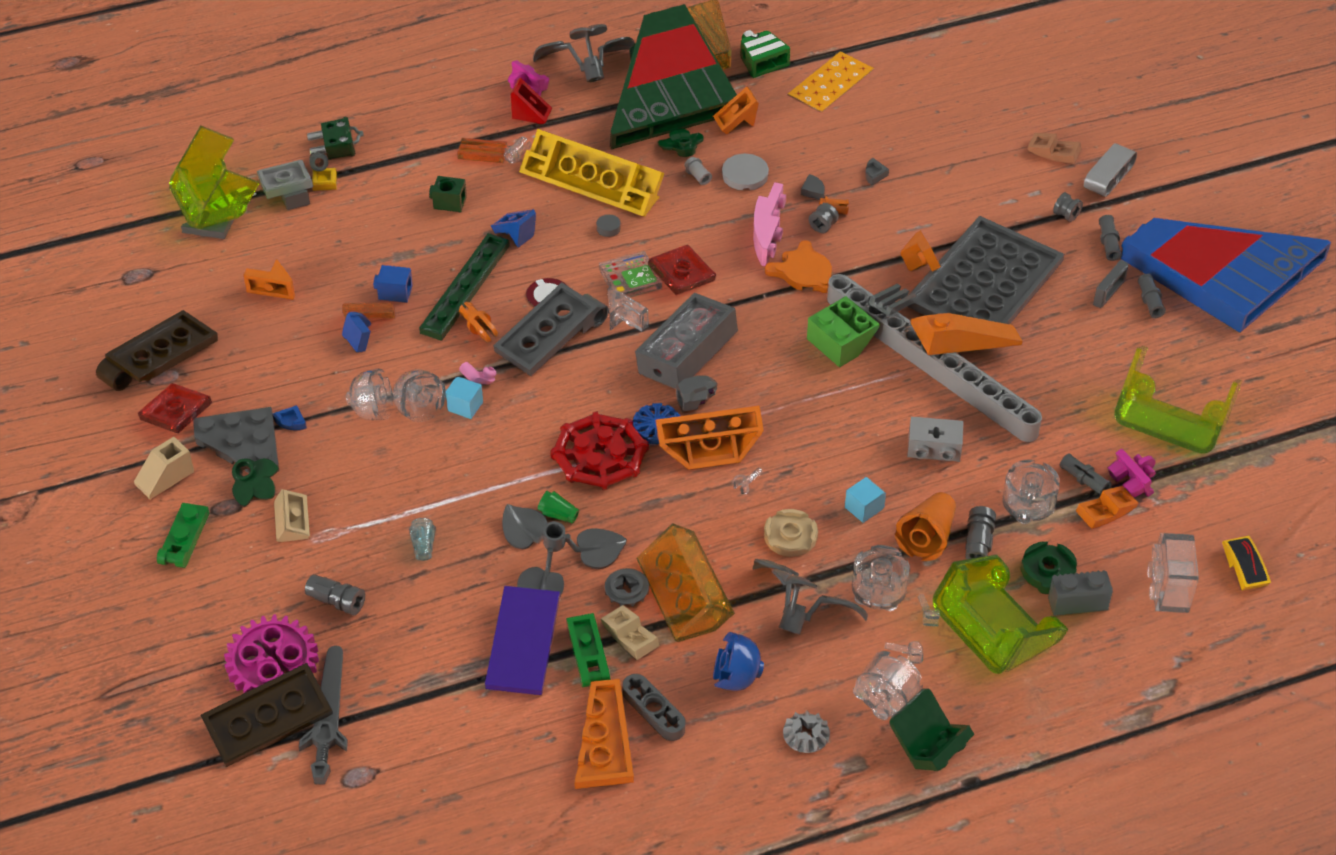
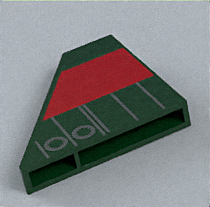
M685 4L643 16L610 132L611 150L668 134L676 128L686 129L714 121L713 116L737 95Z

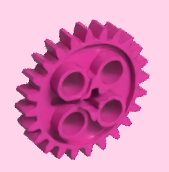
M273 614L271 621L268 622L265 616H261V623L259 624L254 620H250L251 628L249 629L240 626L242 635H232L234 643H227L229 653L224 654L226 661L225 669L229 673L230 683L235 682L236 690L243 689L244 693L285 674L282 670L289 672L305 663H308L312 673H316L315 663L319 662L317 643H314V635L308 634L307 626L299 628V621L297 619L289 624L288 616L286 615L282 621H278L276 614ZM274 638L278 639L275 642H268L269 640ZM250 656H257L253 660H246ZM290 656H297L294 660H287ZM268 674H276L272 678H264Z

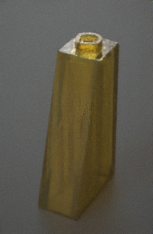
M710 0L687 7L722 70L730 68L731 46L719 1Z

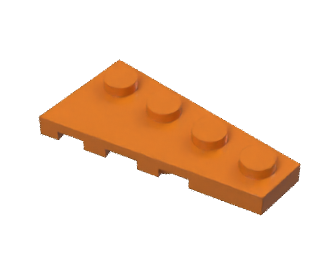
M620 679L591 682L577 774L574 782L575 789L634 783Z

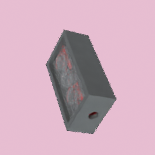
M693 293L635 351L638 373L676 389L678 383L683 379L693 377L738 331L735 308Z

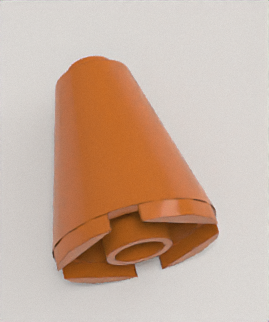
M943 492L935 493L898 520L896 532L894 533L895 540L908 556L913 558L915 555L921 557V561L936 560L943 554L947 547L956 510L954 499Z

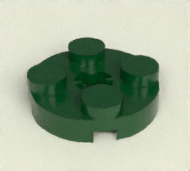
M1042 541L1026 549L1020 570L1029 584L1036 587L1040 593L1049 594L1052 577L1054 575L1059 576V574L1062 576L1070 573L1075 574L1077 572V559L1072 551L1064 545L1057 543L1056 547ZM1046 563L1048 566L1053 564L1055 567L1054 569H1047L1044 567V564Z

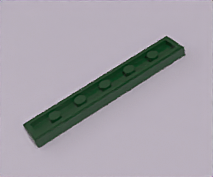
M487 233L419 327L420 334L440 341L445 338L460 317V306L462 305L466 308L464 303L472 300L509 248L510 242L508 239Z

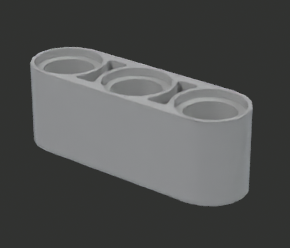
M1114 143L1089 171L1084 181V188L1107 197L1131 170L1136 161L1137 152Z

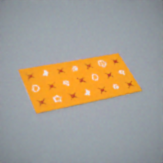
M840 51L788 94L822 112L874 68Z

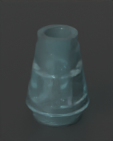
M428 518L415 519L409 527L415 558L421 561L432 558L436 527L433 525V521Z

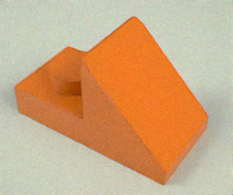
M747 86L713 117L725 134L730 133L743 120L754 126L759 102Z
M921 230L915 233L900 252L909 271L927 264L932 272L941 267Z
M277 259L270 272L246 268L243 276L247 293L294 300L295 292L292 278Z

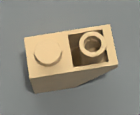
M175 437L151 450L134 480L135 485L151 500L194 473L190 451Z

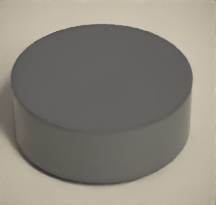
M607 214L597 219V232L600 235L612 237L620 232V219L617 216Z

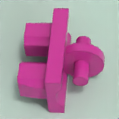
M517 60L512 61V73L508 78L510 87L513 89L517 80L522 78L541 96V92L548 88L549 78L545 75L537 74L530 65H523Z
M1122 448L1116 452L1117 460L1107 467L1109 475L1116 482L1128 475L1131 479L1125 482L1123 487L1134 498L1142 493L1147 497L1151 496L1154 490L1150 487L1152 483L1150 478L1156 474L1152 469L1156 462L1154 458L1149 455L1142 458L1137 454L1132 460Z

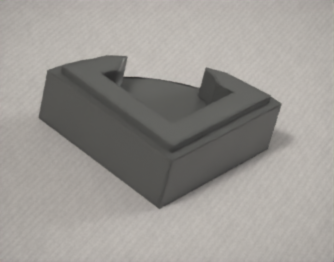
M871 158L868 161L865 177L870 185H874L889 176V169L876 159Z
M809 174L801 188V195L818 200L824 198L825 187L823 182L816 176Z

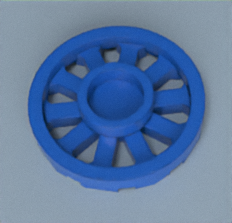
M652 403L650 406H643L635 413L633 426L649 444L658 445L655 420L678 417L680 414L670 405L664 406L662 403Z

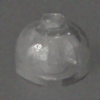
M378 368L361 372L350 384L349 391L346 394L347 403L362 419L380 421L387 420L391 416V413H386L387 405L393 406L392 389L388 377L383 378L381 375L384 372L383 369Z
M414 369L405 372L398 378L393 388V400L396 408L402 415L413 422H424L432 419L435 415L431 414L436 412L438 408L441 409L446 398L444 383L438 376L424 369Z

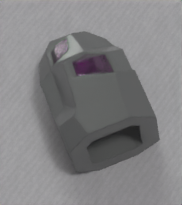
M694 376L683 379L676 385V398L681 411L696 410L699 405L705 404L708 398L715 395L718 383L709 376Z

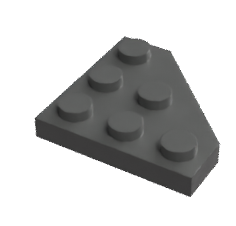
M271 407L193 418L196 445L204 449L208 447L215 451L218 457L231 464L244 458L253 461L265 458L272 460L279 467Z

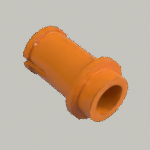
M828 196L819 199V205L828 203L837 210L838 214L848 215L849 206L847 205H849V199H828Z

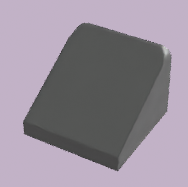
M306 189L281 195L287 210L310 204L309 194Z

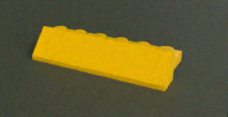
M537 129L531 150H526L519 171L520 173L644 217L660 197L657 194L665 174Z

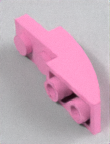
M775 182L768 198L758 196L755 206L753 241L761 266H765L770 258H774L777 247L776 241L780 242L783 234V228L780 227L779 209L784 208L786 195L783 194V184Z

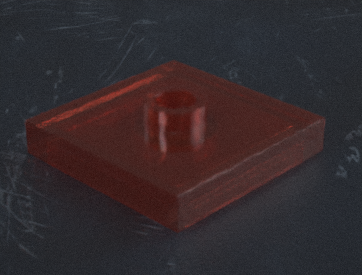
M688 244L649 258L648 266L675 295L713 282L716 278V273Z
M171 383L138 412V416L141 421L178 434L212 404V400L209 395Z

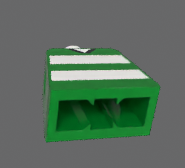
M751 30L743 33L740 56L752 78L790 66V47L770 31L754 34Z

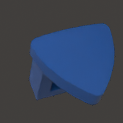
M349 312L344 322L342 336L347 339L357 353L366 351L371 333L368 328L371 322L362 313Z

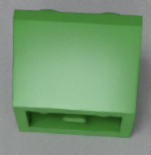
M845 296L808 318L807 340L840 368L861 354L879 329L880 324Z

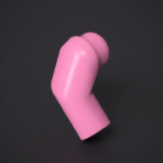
M465 362L459 368V371L472 382L490 385L495 381L496 370L490 366L484 367L483 372H480L469 362Z

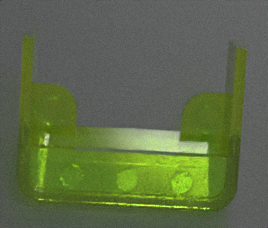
M201 125L174 170L169 182V188L187 223L196 229L207 228L244 215L250 199L260 184L256 180L227 170L223 159L234 139Z
M1138 347L1114 411L1116 421L1125 427L1200 454L1212 451L1229 419L1242 380L1237 379L1233 381L1226 402L1212 400L1205 405L1202 414L1199 415L1152 398L1156 388L1155 381L1151 376L1140 372L1148 347Z

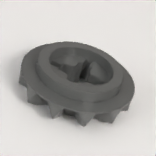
M620 569L610 574L606 579L605 594L609 596L611 603L618 602L620 606L631 604L633 607L636 602H643L645 596L649 594V582L646 576L638 570ZM624 582L631 589L630 593H626V590L623 589Z

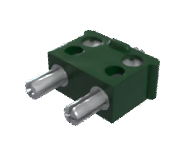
M346 116L342 119L321 123L322 130L307 133L309 141L324 139L323 146L310 148V155L313 152L315 154L317 151L323 154L327 153L328 160L349 155L355 156L354 145L360 141V137L364 136L363 131H359L354 126L350 127L348 117ZM351 130H355L358 134L355 141H353Z

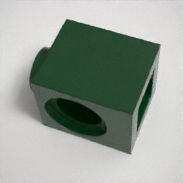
M437 176L435 184L431 185L429 190V198L433 199V209L462 212L467 198L465 179Z

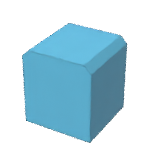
M456 377L446 390L448 411L472 419L483 403L482 385Z
M865 477L846 490L845 508L864 523L883 510L886 493L868 477Z

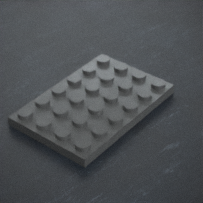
M979 216L939 260L941 267L933 272L930 270L910 294H916L917 298L915 303L907 307L923 315L951 313L1011 324L1060 266L1065 254Z

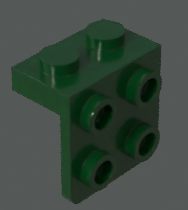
M928 688L921 689L889 722L890 727L914 768L921 770L939 771L945 768L948 760L955 753L963 750L967 745L966 743L975 735L970 725L950 724L932 691Z

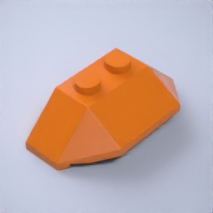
M760 405L655 420L659 446L688 470L740 463L764 432Z

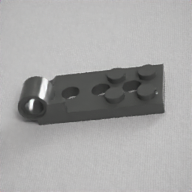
M561 282L493 345L494 351L532 376L579 331L584 334L592 326L596 328L602 325L608 316L609 308L591 295H581ZM562 310L570 311L567 315H558ZM545 326L553 327L550 331H541ZM526 343H535L533 347H523Z

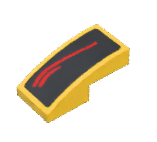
M1250 536L1224 540L1222 542L1230 568H1235L1242 591L1268 586L1271 583L1262 557Z

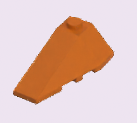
M940 313L912 318L910 322L928 355L1019 346L1023 343L1013 325L957 314Z

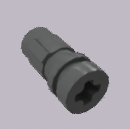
M976 506L969 512L967 525L969 532L965 558L970 563L983 564L987 561L988 553L992 552V533L994 532L996 513L991 508Z
M313 574L305 585L306 595L323 603L334 605L337 610L344 611L350 615H357L365 602L366 594L363 589L348 583L342 585L340 582L327 577Z

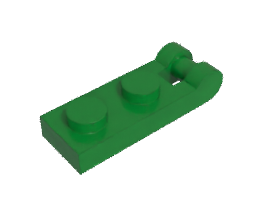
M182 502L164 545L158 550L157 564L167 565L172 563L176 567L186 568L210 514L208 506Z
M594 613L566 618L582 688L589 687L591 682L611 680ZM598 666L597 671H588L589 667Z

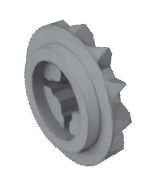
M806 710L803 714L795 712L793 717L786 719L783 736L786 743L792 749L803 753H812L822 749L827 744L830 730L827 720L821 719L819 713L813 715ZM802 725L807 729L812 728V737L807 732L801 733Z

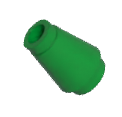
M546 491L537 508L544 516L572 524L577 519L580 509L576 508L555 491L552 493Z

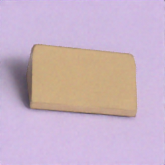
M282 489L274 501L276 541L286 542L308 539L310 532L307 495Z

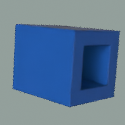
M382 265L379 275H375L373 283L374 289H377L378 300L407 303L413 287L411 268Z

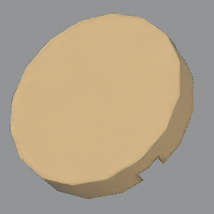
M785 509L778 511L772 518L770 516L764 526V539L768 547L779 555L787 557L801 556L808 553L815 546L818 539V528L814 519L812 521L807 513L795 509Z

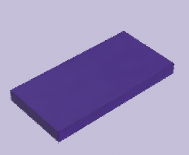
M504 586L485 680V689L533 695L543 694L560 601L559 591Z

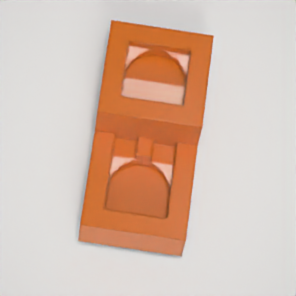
M1123 486L1103 490L1098 499L1079 503L1076 512L1091 529H1094L1126 515L1135 509L1139 503Z

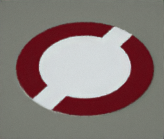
M554 278L537 280L528 287L526 291L527 300L531 305L537 306L561 282H564Z

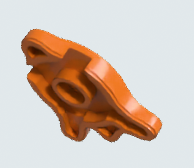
M801 241L796 250L783 252L782 260L784 262H770L765 265V274L767 276L784 279L797 290L802 291V287H813V291L828 293V282L832 274L831 263L824 255L813 249L810 241Z

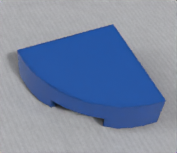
M297 405L272 413L276 424L284 429H307L306 422Z

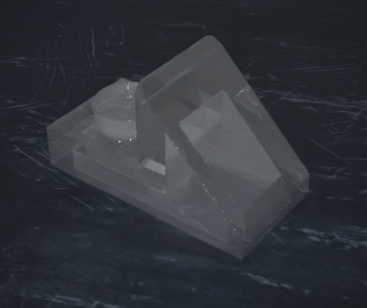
M611 286L607 289L610 330L614 329L622 321H625L629 326L635 327L641 332L649 327L648 309Z

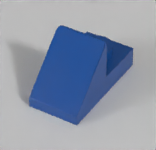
M532 209L507 213L492 224L491 227L495 234H510L515 245L519 248L534 236L536 212Z

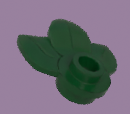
M676 128L670 131V138L659 140L658 146L664 150H675L680 157H689L695 154V149L699 143L703 142L704 136L701 133L690 134L686 129Z
M248 458L238 460L232 468V476L235 480L232 493L236 501L243 507H246L254 496L262 500L274 498L276 487L270 477L277 473L279 467L272 460L265 458L257 461ZM245 469H250L248 475L242 476Z

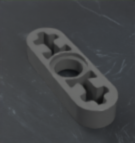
M631 674L624 679L623 696L629 704L664 739L675 741L682 738L685 734L684 716L643 675ZM632 686H633L634 688H639V687H641V693H640L637 689L631 690V687H632ZM656 702L662 708L659 711L651 712L647 710L646 706L649 703ZM667 721L671 725L677 724V728H674L673 726L667 728Z

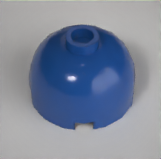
M728 632L723 641L728 642L725 650L719 648L714 664L713 679H719V682L715 683L714 686L732 691L744 690L754 682L755 678L761 677L764 662L760 661V651L755 642L744 635Z

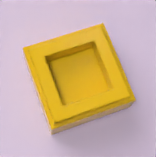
M326 168L323 171H315L313 169V191L337 190L336 168Z

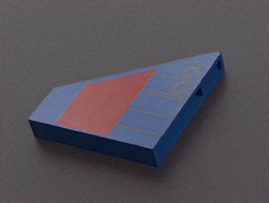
M1153 218L1147 224H1142L1133 235H1129L1124 239L1121 245L1123 248L1121 259L1144 274H1151L1154 280L1241 333L1326 260L1331 242L1325 239Z

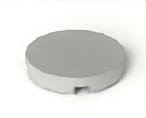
M737 154L728 158L723 163V180L729 187L736 190H743V188L755 190L762 187L768 180V165L761 157L756 155Z

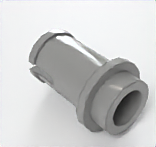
M695 157L687 159L684 165L685 171L688 174H692L701 185L708 184L712 179V175L702 165V161Z

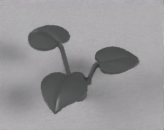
M596 24L589 27H581L572 30L569 35L573 40L585 38L589 57L584 59V63H582L571 44L564 43L563 41L547 43L536 48L533 62L546 55L569 49L579 64L581 72L585 71L587 82H596L604 79L602 67H604L603 53L619 50L634 51L635 41L630 37H621L607 41L605 45L598 47V59L597 56H593L589 36L606 32L607 25Z
M507 504L503 513V533L510 545L518 549H527L533 542L539 544L543 540V544L547 549L545 571L539 567L526 569L520 574L517 587L559 591L560 597L564 590V580L559 573L550 572L553 552L563 549L565 542H567L575 552H581V561L586 566L602 569L615 562L627 541L625 537L618 533L592 528L578 534L577 546L571 540L570 534H565V527L561 523L556 521L547 523L544 515L536 510Z
M765 559L754 560L753 570L771 568L772 573L783 585H786L785 607L779 628L800 635L804 621L810 622L811 616L821 604H840L857 611L867 621L868 614L859 605L848 600L825 595L819 597L810 610L805 613L806 607L796 604L800 584L814 589L817 588V585L800 577L799 573L786 566ZM794 583L795 586H794L793 596H792V600H791V587H792V584Z

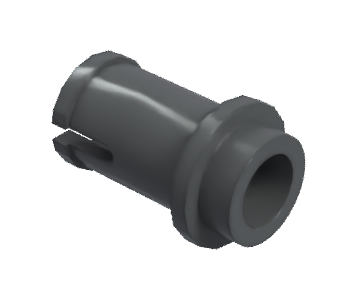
M318 151L310 155L309 162L312 169L323 171L327 168L328 158L326 155ZM317 158H321L320 165L315 163Z

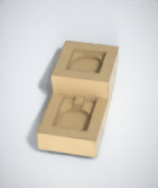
M623 605L601 618V623L611 636L636 660L660 646L658 637L641 626L639 616Z

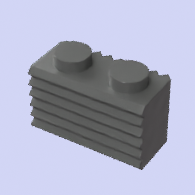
M1099 570L1097 572L1092 571L1091 573L1087 571L1080 574L1070 573L1064 574V576L1059 574V576L1054 575L1052 577L1048 599L1054 616L1109 610L1113 589L1108 573L1105 570L1102 572Z

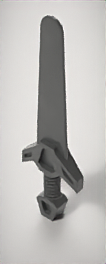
M332 646L328 649L321 682V690L333 714L314 723L313 728L299 742V752L313 744L317 747L316 761L310 765L314 784H325L331 772L330 766L327 764L329 749L335 745H338L345 751L348 748L347 738L338 730L343 649L340 646Z

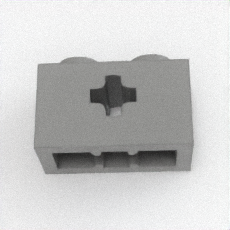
M911 416L907 457L960 462L963 445V421Z

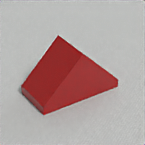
M519 78L510 93L512 119L538 124L546 123L553 108L522 78Z

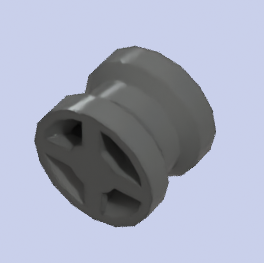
M1064 192L1057 199L1053 213L1063 215L1066 220L1072 222L1081 212L1083 202L1079 199H1072L1071 195Z
M822 203L809 216V224L815 231L826 233L831 228V225L837 222L839 214L832 205Z

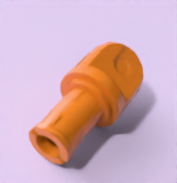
M471 302L464 303L468 310L462 305L460 306L459 314L468 321L467 327L470 332L479 335L486 343L492 341L486 330L495 338L498 336V332L491 323V317L488 313L478 311Z

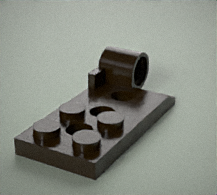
M182 310L106 353L105 358L97 366L96 376L114 390L122 391L128 387L132 378L139 382L149 381L218 341V333Z

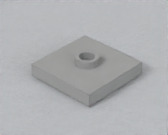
M303 160L257 171L258 179L267 199L313 187L312 179Z

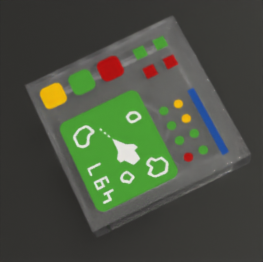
M645 251L599 263V270L616 301L662 289V281Z

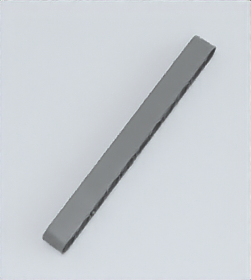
M836 274L829 278L827 301L830 305L847 296L880 324L879 329L874 334L876 338L1018 439L1032 442L1038 438L1042 414L1039 410L956 352L928 355L909 319L899 312L887 316L871 306L869 302L873 294L849 277Z

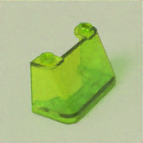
M998 555L954 561L934 593L933 606L942 619L990 671L996 674L1011 671L1063 639L1068 628L1057 617H1045L1037 624L1006 592L1005 587L1010 579V571L1006 563Z

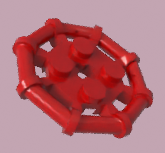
M595 411L592 415L570 424L564 423L560 427L561 432L555 447L550 451L551 459L558 463L565 473L568 482H579L607 490L608 486L630 477L636 478L640 474V466L645 453L649 450V442L642 438L633 426L631 419L598 414V411ZM593 425L592 430H589L582 434L578 433V431ZM627 434L633 443L626 444L623 437ZM568 440L574 442L572 449H565ZM602 449L604 450V454H600V452H595V450ZM627 455H633L631 462L624 460ZM568 460H574L577 466H572ZM589 470L596 472V475L589 474Z

